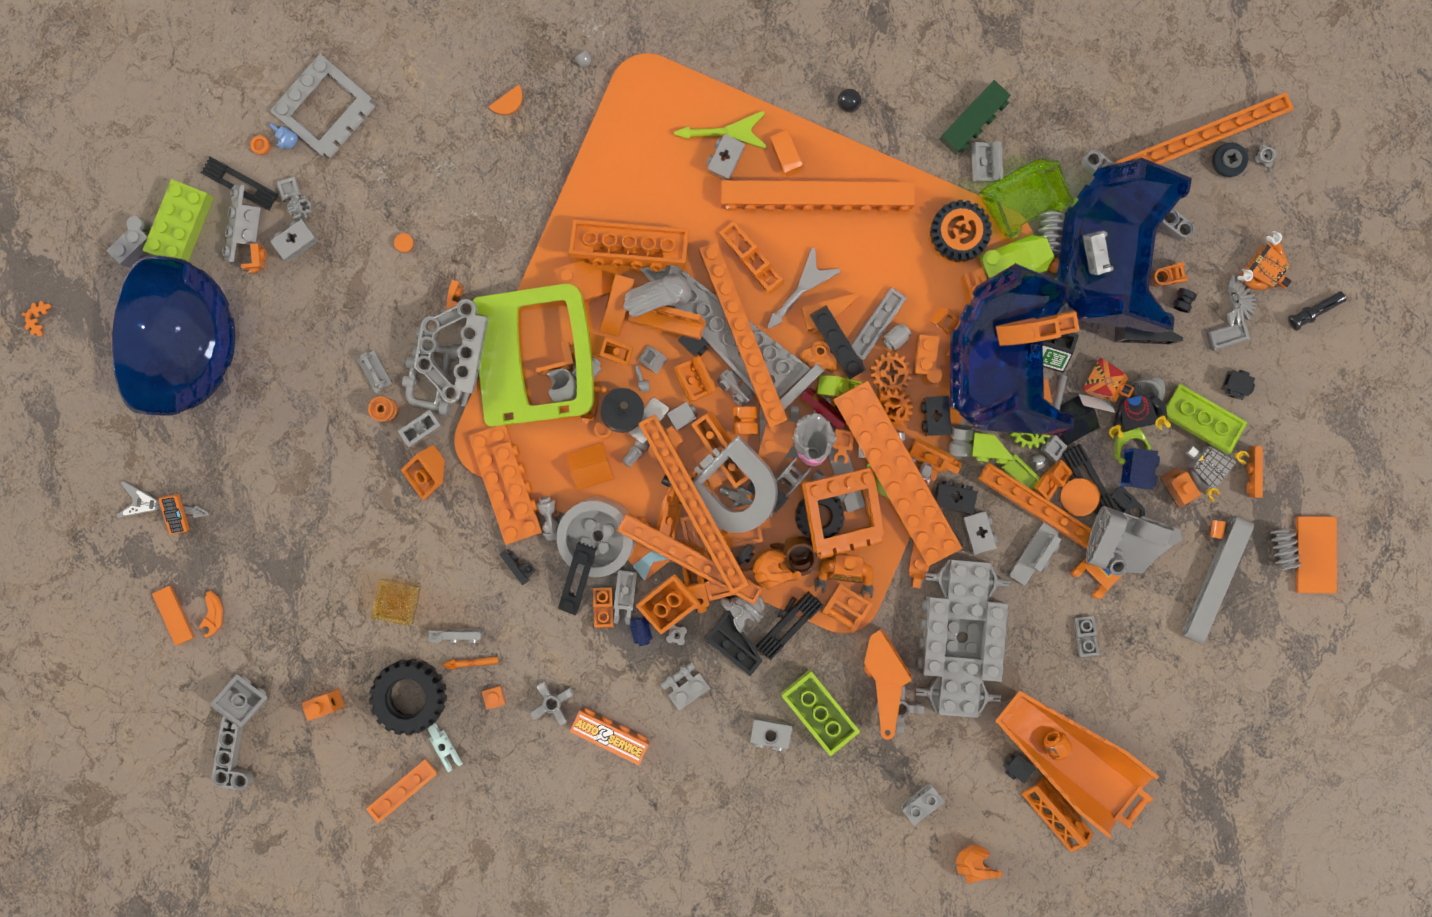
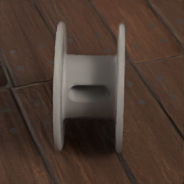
M797 456L776 478V483L780 479L790 488L785 497L789 496L811 470L809 468L804 474L798 471L792 465L798 458Z

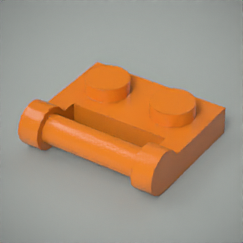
M839 583L821 612L835 618L849 627L851 632L855 633L873 604ZM834 603L855 615L856 619L852 621L833 609Z

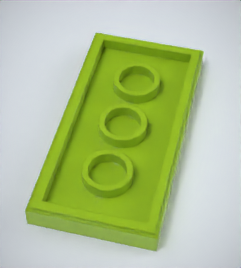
M1180 383L1166 405L1167 420L1228 455L1234 449L1248 423Z

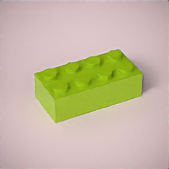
M171 179L143 251L186 268L214 197L206 192Z
M811 669L781 692L783 699L830 756L860 733L858 727Z

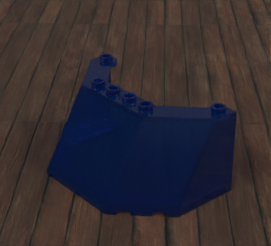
M1142 157L1098 168L1093 174L1095 177L1090 185L1086 184L1077 196L1078 201L1065 212L1056 288L1059 292L1063 293L1065 296L1064 300L1071 309L1076 311L1077 319L1080 321L1156 333L1173 331L1174 315L1165 312L1149 290L1156 229L1178 201L1188 195L1191 189L1192 178ZM1104 230L1108 235L1105 237L1109 263L1113 266L1114 270L1095 275L1089 272L1083 235Z
M1015 263L975 287L972 292L974 297L970 305L966 304L959 317L961 322L958 328L953 329L950 335V406L959 411V414L971 422L977 430L1060 436L1074 429V419L1072 414L1062 413L1044 399L1043 341L1000 346L996 326L1030 318L1039 319L1057 315L1060 308L1069 301V285Z

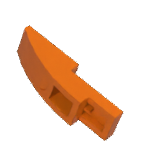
M1076 311L1039 319L1030 318L996 326L1000 346L1044 341L1080 331Z

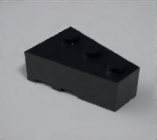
M726 611L704 640L747 676H751L761 664L762 659L745 633H740L737 630L732 613Z

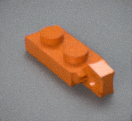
M919 438L915 439L908 451L917 461L921 463L927 462L932 465L933 469L940 472H947L949 470L958 474L961 469L962 463L956 460L953 455Z
M673 486L669 487L668 493L663 499L656 529L675 539L683 504H681Z
M913 541L908 576L912 577L911 587L920 588L921 580L925 579V573H928L929 566Z

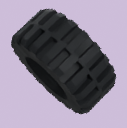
M416 659L399 660L384 668L375 677L374 685L370 688L369 692L372 694L371 698H369V705L373 706L371 712L372 715L376 714L378 717L376 720L378 724L383 723L385 725L384 729L387 731L393 730L395 731L394 734L401 735L405 733L408 736L423 732L435 723L444 711V703L447 701V695L445 694L446 684L442 683L441 679L443 677L441 674L438 675L435 672L436 668L433 666L429 667L427 662H419ZM411 679L423 688L426 700L424 707L418 713L412 715L405 714L395 707L391 693L392 688L398 681Z

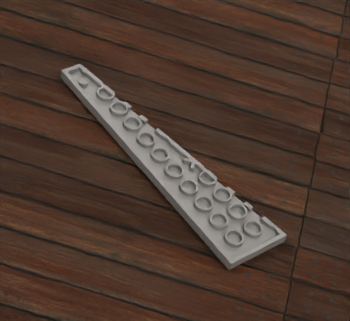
M667 265L666 269H662L659 272L643 267L640 271L650 282L663 279L670 273L682 276L687 280L691 288L690 299L687 303L675 305L674 307L679 310L699 314L703 317L706 325L702 337L755 393L717 296L678 266ZM749 321L780 398L811 368Z

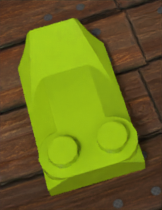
M1030 235L997 249L989 250L978 257L991 290L994 292L1047 271L1051 261L1054 259V254L1047 237Z

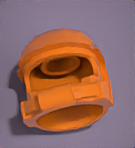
M769 550L762 554L753 566V574H755L756 581L764 584L767 590L792 580H798L801 578V573L799 571L792 573L788 572V570H781L778 564L785 561L784 558L787 556L776 550Z
M968 845L959 852L956 858L957 872L960 875H964L966 883L1002 877L1000 870H991L990 867L983 865V860L987 859L991 853L981 845Z

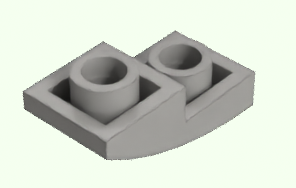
M1094 616L1075 618L1074 625L1079 659L1099 656L1096 638L1098 634Z

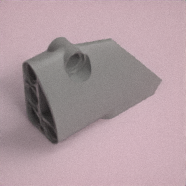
M1102 506L1092 527L1086 562L1090 565L1109 570L1115 576H1121L1126 572L1143 573L1161 554L1182 541V535L1177 527L1144 516L1138 518Z

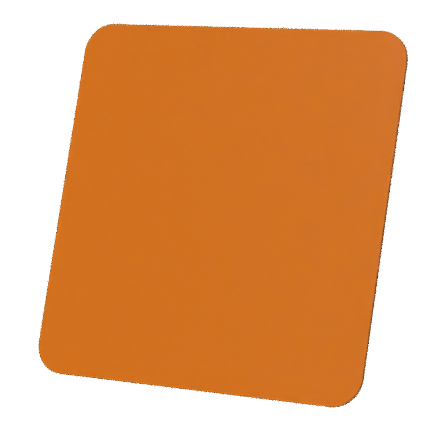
M644 53L628 58L615 70L517 291L559 285L555 269L585 260L584 258L569 257L573 220L689 229L686 267H678L716 295L699 248L717 242L747 319L800 360V355L804 349L811 348L814 342L818 340L825 341L820 332L812 333V330L807 331L802 307L859 292L860 296L835 318L848 341L852 344L892 287L907 297V299L864 361L861 360L866 370L851 380L862 383L868 380L876 395L880 396V390H877L879 384H872L875 381V377H870L874 373L870 368L876 366L874 360L881 361L880 355L883 354L886 358L888 352L891 353V356L898 353V358L905 356L904 363L910 362L907 368L912 369V372L908 373L912 379L906 380L909 385L907 387L902 385V389L905 391V396L910 395L911 400L909 402H913V407L911 408L913 409V415H909L910 421L904 420V426L897 424L896 431L905 432L903 443L908 451L915 439L919 438L948 452L949 443L953 441L950 435L926 436V432H922V421H925L924 413H921L920 404L925 397L949 396L951 426L960 425L964 414L960 413L952 393L961 389L964 385L952 374L985 329H989L998 337L996 326L1005 323L1022 281L992 292L989 285L994 301L974 307L964 274L983 268L979 257L976 256L974 259H969L965 262H955L953 259L950 261L947 259L948 257H942L940 252L935 250V245L931 242V223L937 212L944 205H948L952 201L963 200V202L969 200L971 204L977 203L980 209L983 208L985 210V215L988 214L990 217L988 220L992 224L990 227L992 230L990 242L979 255L1033 235V231L1020 214L1007 207L663 56ZM764 111V116L755 124L751 131L766 144V148L762 149L745 143V149L730 178L731 181L915 182V205L910 211L906 212L898 211V208H890V211H879V208H871V211H860V208H852L851 211H841L840 208H833L832 211H822L821 208H813L812 211H803L802 208L785 211L782 207H775V210L771 211L764 210V207H756V210H744V207H737L736 210H725V207H721L722 179L708 173V166H706L710 155L714 156L717 150L714 147L718 138L722 139L723 136L690 137L687 140L675 136L674 132L687 126L690 129L725 128L730 124ZM786 129L790 132L803 165L802 168L789 174H785L771 140V136ZM725 153L724 156H721L722 161L728 159V154ZM954 219L949 222L948 234L951 239H953L951 231L958 221H962L961 219ZM732 221L738 224L770 262L775 271L783 278L784 283L771 294L765 290L720 235L719 232ZM971 224L969 235L960 243H968L973 239L974 229ZM960 227L958 234L962 235L963 228ZM812 248H815L816 267L818 270L840 269L839 274L804 292L782 317L781 323L770 329L767 328L772 314H776L798 288ZM631 266L616 268L619 275L634 279L632 289L650 282L640 270H634ZM608 295L584 303L589 336L591 334L604 336L633 347L627 366L592 355L601 362L599 366L602 368V371L593 380L594 386H605L607 388L604 393L597 391L598 405L595 419L585 423L581 422V416L509 424L506 426L513 445H517L519 455H517L518 461L524 465L526 473L523 476L525 481L528 480L532 489L529 492L531 499H535L538 502L539 498L550 496L551 499H555V510L565 514L575 504L586 498L606 497L623 505L628 510L629 515L634 518L640 519L644 517L649 526L656 529L662 502L669 490V487L661 483L666 473L658 459L652 458L648 450L642 452V458H638L631 467L626 466L622 462V459L630 451V447L635 446L637 440L628 432L617 433L613 431L612 435L607 439H600L594 434L593 428L595 423L602 420L600 411L605 396L614 389L628 388L640 396L644 408L652 398H656L669 408L668 412L686 402L688 405L693 404L698 413L695 415L697 420L705 414L713 412L732 441L738 436L733 434V423L736 422L733 418V407L742 406L736 404L732 396L727 391L722 390L716 381L727 369L730 371L732 369L709 344L706 346L708 350L701 356V359L706 364V370L713 379L716 390L690 403L673 369L695 358L678 342L681 335L630 323L628 321L630 311L625 313L618 337L599 332ZM564 300L528 305L519 309L518 327L521 364L528 402L532 406L554 403L548 393L552 386L551 379L547 375L542 376L541 373H536L535 369L564 362L561 342L569 341L570 345L574 344L568 307ZM941 306L948 308L959 319L962 314H966L970 307L979 310L976 321H978L968 343L963 345L957 359L946 355L953 341L952 334L957 325L947 335L930 322ZM905 324L912 333L909 337L910 339L896 351L893 349L888 350L883 344V336L896 325ZM919 335L939 337L936 368L941 370L942 379L938 383H929L926 380V375H913L916 342ZM648 345L667 357V361L657 374L638 361ZM818 348L817 351L823 353L824 349ZM573 356L575 365H572V369L568 370L571 373L576 369L575 356ZM838 360L835 372L825 369L821 374L849 379ZM886 361L882 363V365L879 368V371L885 369ZM894 361L898 368H902L898 362ZM639 365L643 381L649 380L650 391L642 392L639 390L635 366ZM891 368L887 372V375H890L891 378L896 374ZM806 372L779 399L781 400L808 372ZM904 375L897 378V385L902 381ZM479 376L475 393L471 394L457 425L454 443L461 463L469 471L482 477L468 437L469 435L493 428L484 421ZM818 376L807 388L810 387L815 392H817L820 376ZM880 378V380L884 384L888 385V381H886L884 378ZM741 379L737 385L740 387L744 381ZM753 392L754 397L744 407H758V418L755 419V422L758 423V434L739 436L758 454L760 447V404L756 394ZM803 392L784 409L787 419H791V406H798V419L808 414H813L812 407L801 397ZM829 397L832 406L835 407L834 397ZM569 405L560 406V413L570 412ZM904 406L903 409L900 411L901 414L904 412L905 406ZM935 411L934 414L931 415V418H935L936 422V419L940 418V415L936 414ZM513 413L504 414L505 420L514 419ZM666 413L660 421L665 431L670 426L674 427ZM695 421L676 430L684 442L678 445L675 450L689 474L695 471L694 469L698 466L692 454L705 446L691 425ZM847 423L841 429L851 431ZM854 437L852 451L847 450L855 471L866 468L869 462L867 458H859V444ZM603 442L614 479L577 491L569 470L566 454ZM828 456L818 466L807 465L800 458H797L792 464L802 474L809 468L811 470L787 496L789 499L776 513L774 512L771 518L768 517L761 524L764 541L750 544L755 548L752 551L755 555L748 563L744 561L741 564L742 571L753 569L756 560L769 550L783 553V550L771 548L770 544H785L789 539L797 536L807 537L801 533L795 521V511L798 503L804 498L802 483L813 481L811 477L818 469L827 477L834 476ZM784 458L774 472L775 479L794 458ZM916 460L915 464L920 469L922 463ZM933 468L931 471V481L928 485L930 491L939 473L938 470ZM749 479L740 486L748 489L747 487L752 481ZM780 479L777 481V488L786 495L790 488ZM706 480L722 503L729 508L735 500L719 492L722 486L736 493L738 490L731 488L732 484L729 480L716 489ZM865 489L861 490V493L865 502L866 495ZM878 493L885 534L881 536L882 543L872 546L867 545L865 548L853 551L850 549V552L838 554L864 558V563L870 565L873 569V597L870 598L869 593H864V599L873 605L856 631L868 625L876 616L911 537L891 500ZM747 494L746 498L754 501L755 494ZM844 502L841 503L844 509L845 520H843V527L839 530V533L834 536L871 527L866 506L847 512ZM818 505L821 525L825 527L831 520V513L826 506ZM684 506L682 507L680 518L689 516ZM679 520L675 540L685 544L681 520ZM747 545L730 548L734 557L737 558ZM709 552L701 553V554H703V555H705V556H707V557H709V558L712 559V557H711V555L709 554ZM817 554L816 566L809 574L801 576L798 580L774 586L769 590L764 587L760 595L763 598V602L784 610L792 597L796 598L792 606L793 608L809 591L823 604V607L808 622L832 632L851 633L849 627L830 615L823 614L821 611L839 583L861 596L864 584L827 579L825 580L826 591L822 593V587H818L817 591H815L814 581L818 578L823 561L833 557L819 559ZM785 561L780 563L782 570L791 572ZM834 603L833 609L852 621L856 619L855 615ZM799 611L795 616L801 618L804 614L802 611Z

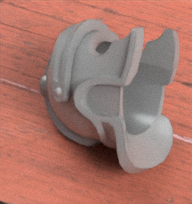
M737 595L731 596V599L728 597L720 598L722 606L732 613L734 624L740 633L743 632L747 619H751L753 622L756 620L760 622L761 618L764 617L762 613L764 602L761 595L758 597L755 605Z

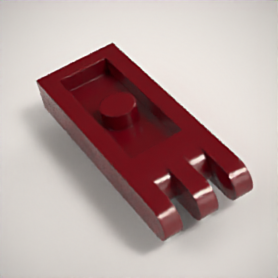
M809 387L801 395L802 399L813 407L814 412L824 416L832 427L839 430L844 427L846 421L840 411Z

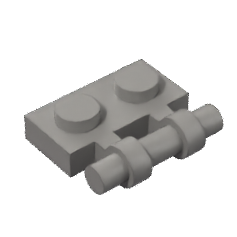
M692 662L680 667L677 673L672 676L669 675L660 684L664 690L670 686L673 688V691L668 696L679 711L710 689V686L700 672L695 676L690 673L696 668ZM685 676L688 681L679 686L676 682Z

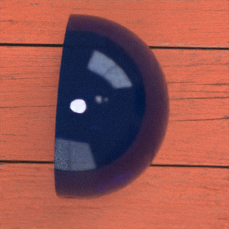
M158 255L141 257L128 271L119 292L112 330L113 370L116 385L123 402L131 411L138 414L169 416L197 407L218 389L224 380L223 377L227 368L231 366L233 360L236 332L234 318L231 317L228 307V300L220 286L211 276L186 260Z

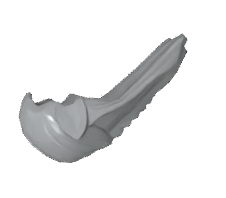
M670 273L663 279H657L630 290L625 295L623 306L626 311H630V316L635 317L662 306L683 305L690 299L691 288L685 278Z

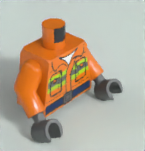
M835 555L831 559L823 561L818 578L814 581L815 591H817L818 587H822V593L826 591L825 580L830 579L862 583L864 585L862 586L861 596L864 598V593H869L870 598L873 597V569L870 565L864 563V558Z

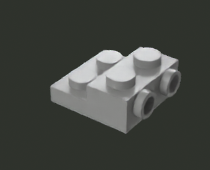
M236 674L212 701L210 706L242 729L252 716H255L263 707L268 697L261 688L258 687L256 689L253 687L249 679Z

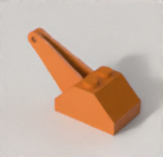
M882 628L870 636L864 661L866 665L864 670L869 678L873 676L876 681L881 736L886 740H890L894 737L903 685L910 682L913 676ZM889 730L891 734L887 735L885 731Z

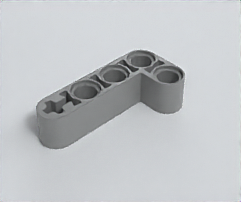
M224 716L221 721L211 778L215 786L242 790L253 782L251 771L236 768L243 728L240 729ZM227 734L232 735L233 743L227 740ZM224 753H227L229 755V762L224 760ZM220 772L226 775V781L221 779ZM239 775L245 778V784L239 781Z

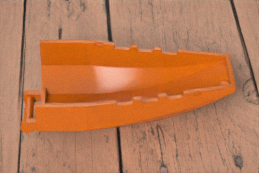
M1018 691L995 720L1068 803L1109 839L1112 837L1110 832L1117 820L1130 829L1133 826V821L1145 806L1154 800L1142 789L1153 778L1157 780L1159 778L1158 775L1126 750L1027 694ZM1059 731L1066 734L1072 745V751L1066 759L1053 760L1050 758L1043 746L1044 739L1048 733ZM1139 794L1142 797L1129 815L1124 818L1122 814Z

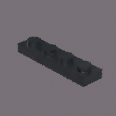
M825 305L810 314V317L848 378L852 379L865 371L866 368L828 306Z

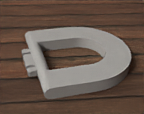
M738 435L721 452L718 448H715L712 452L716 457L710 453L700 463L703 470L699 465L694 469L698 475L693 479L718 528L733 533L750 531L765 522L775 508L778 494L776 479L770 467ZM729 457L750 478L755 487V499L752 505L743 511H734L727 508L704 484Z

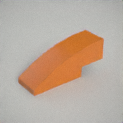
M617 274L614 275L599 332L618 337L626 313L623 306L624 298L632 290L634 279Z

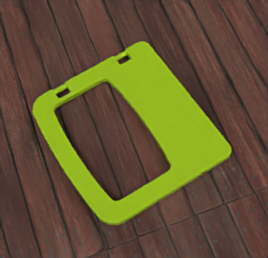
M559 284L481 296L473 300L478 306L477 315L489 317L479 366L484 421L488 426L495 427L581 416L591 410L594 403L592 353L584 301L578 287L572 284ZM564 300L567 303L574 340L577 397L572 401L532 406L528 402L521 364L518 327L519 309L523 306ZM569 405L570 412L560 413V406ZM513 413L514 419L505 420L504 414Z

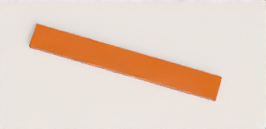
M991 463L986 464L978 478L979 481L1083 548H1088L1092 528Z
M625 514L617 529L618 532L730 592L711 558L633 516ZM747 578L750 585L734 594L755 605L764 587Z

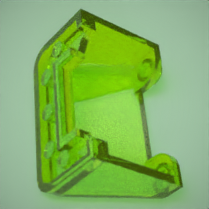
M1046 158L1031 161L979 192L984 205L1002 234L1009 239L1018 237L1022 231V225L1036 218L1041 213L1048 210L1060 212L1073 203L1059 161Z

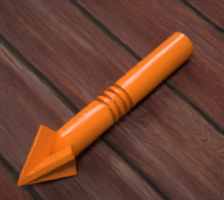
M498 656L476 658L475 660H455L453 658L441 666L454 671L456 668L499 664Z

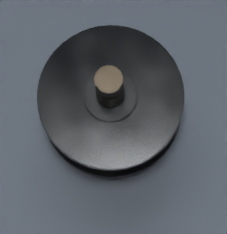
M628 388L612 390L605 396L601 405L602 421L607 428L614 432L626 433L632 431L639 425L638 423L641 422L644 414L642 399L636 392Z

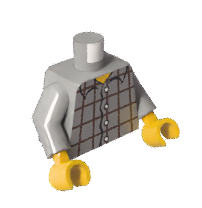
M1192 445L1185 453L1193 460L1188 466L1191 479L1200 492L1204 495L1208 494L1210 502H1215V499L1211 496L1212 494H1217L1220 497L1219 490L1216 487L1237 462L1234 459L1237 458L1239 463L1244 465L1246 462L1240 460L1242 456L1250 457L1246 451L1238 453L1235 449L1228 455L1212 445L1203 447L1200 451Z

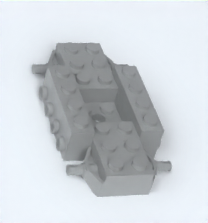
M946 559L939 572L936 574L925 573V576H931L925 577V581L938 582L943 597L926 595V600L923 599L922 611H925L924 619H921L920 629L923 630V638L919 639V649H922L921 657H918L917 668L920 669L923 675L935 677L927 689L916 687L915 691L917 692H915V696L928 697L934 712L939 715L978 718L988 702H1001V695L989 694L982 680L1002 682L1008 604L988 600L997 587L1010 588V584H1003L1010 583V579L997 578L992 564L989 562ZM959 632L966 633L967 638L964 642H958L957 634Z

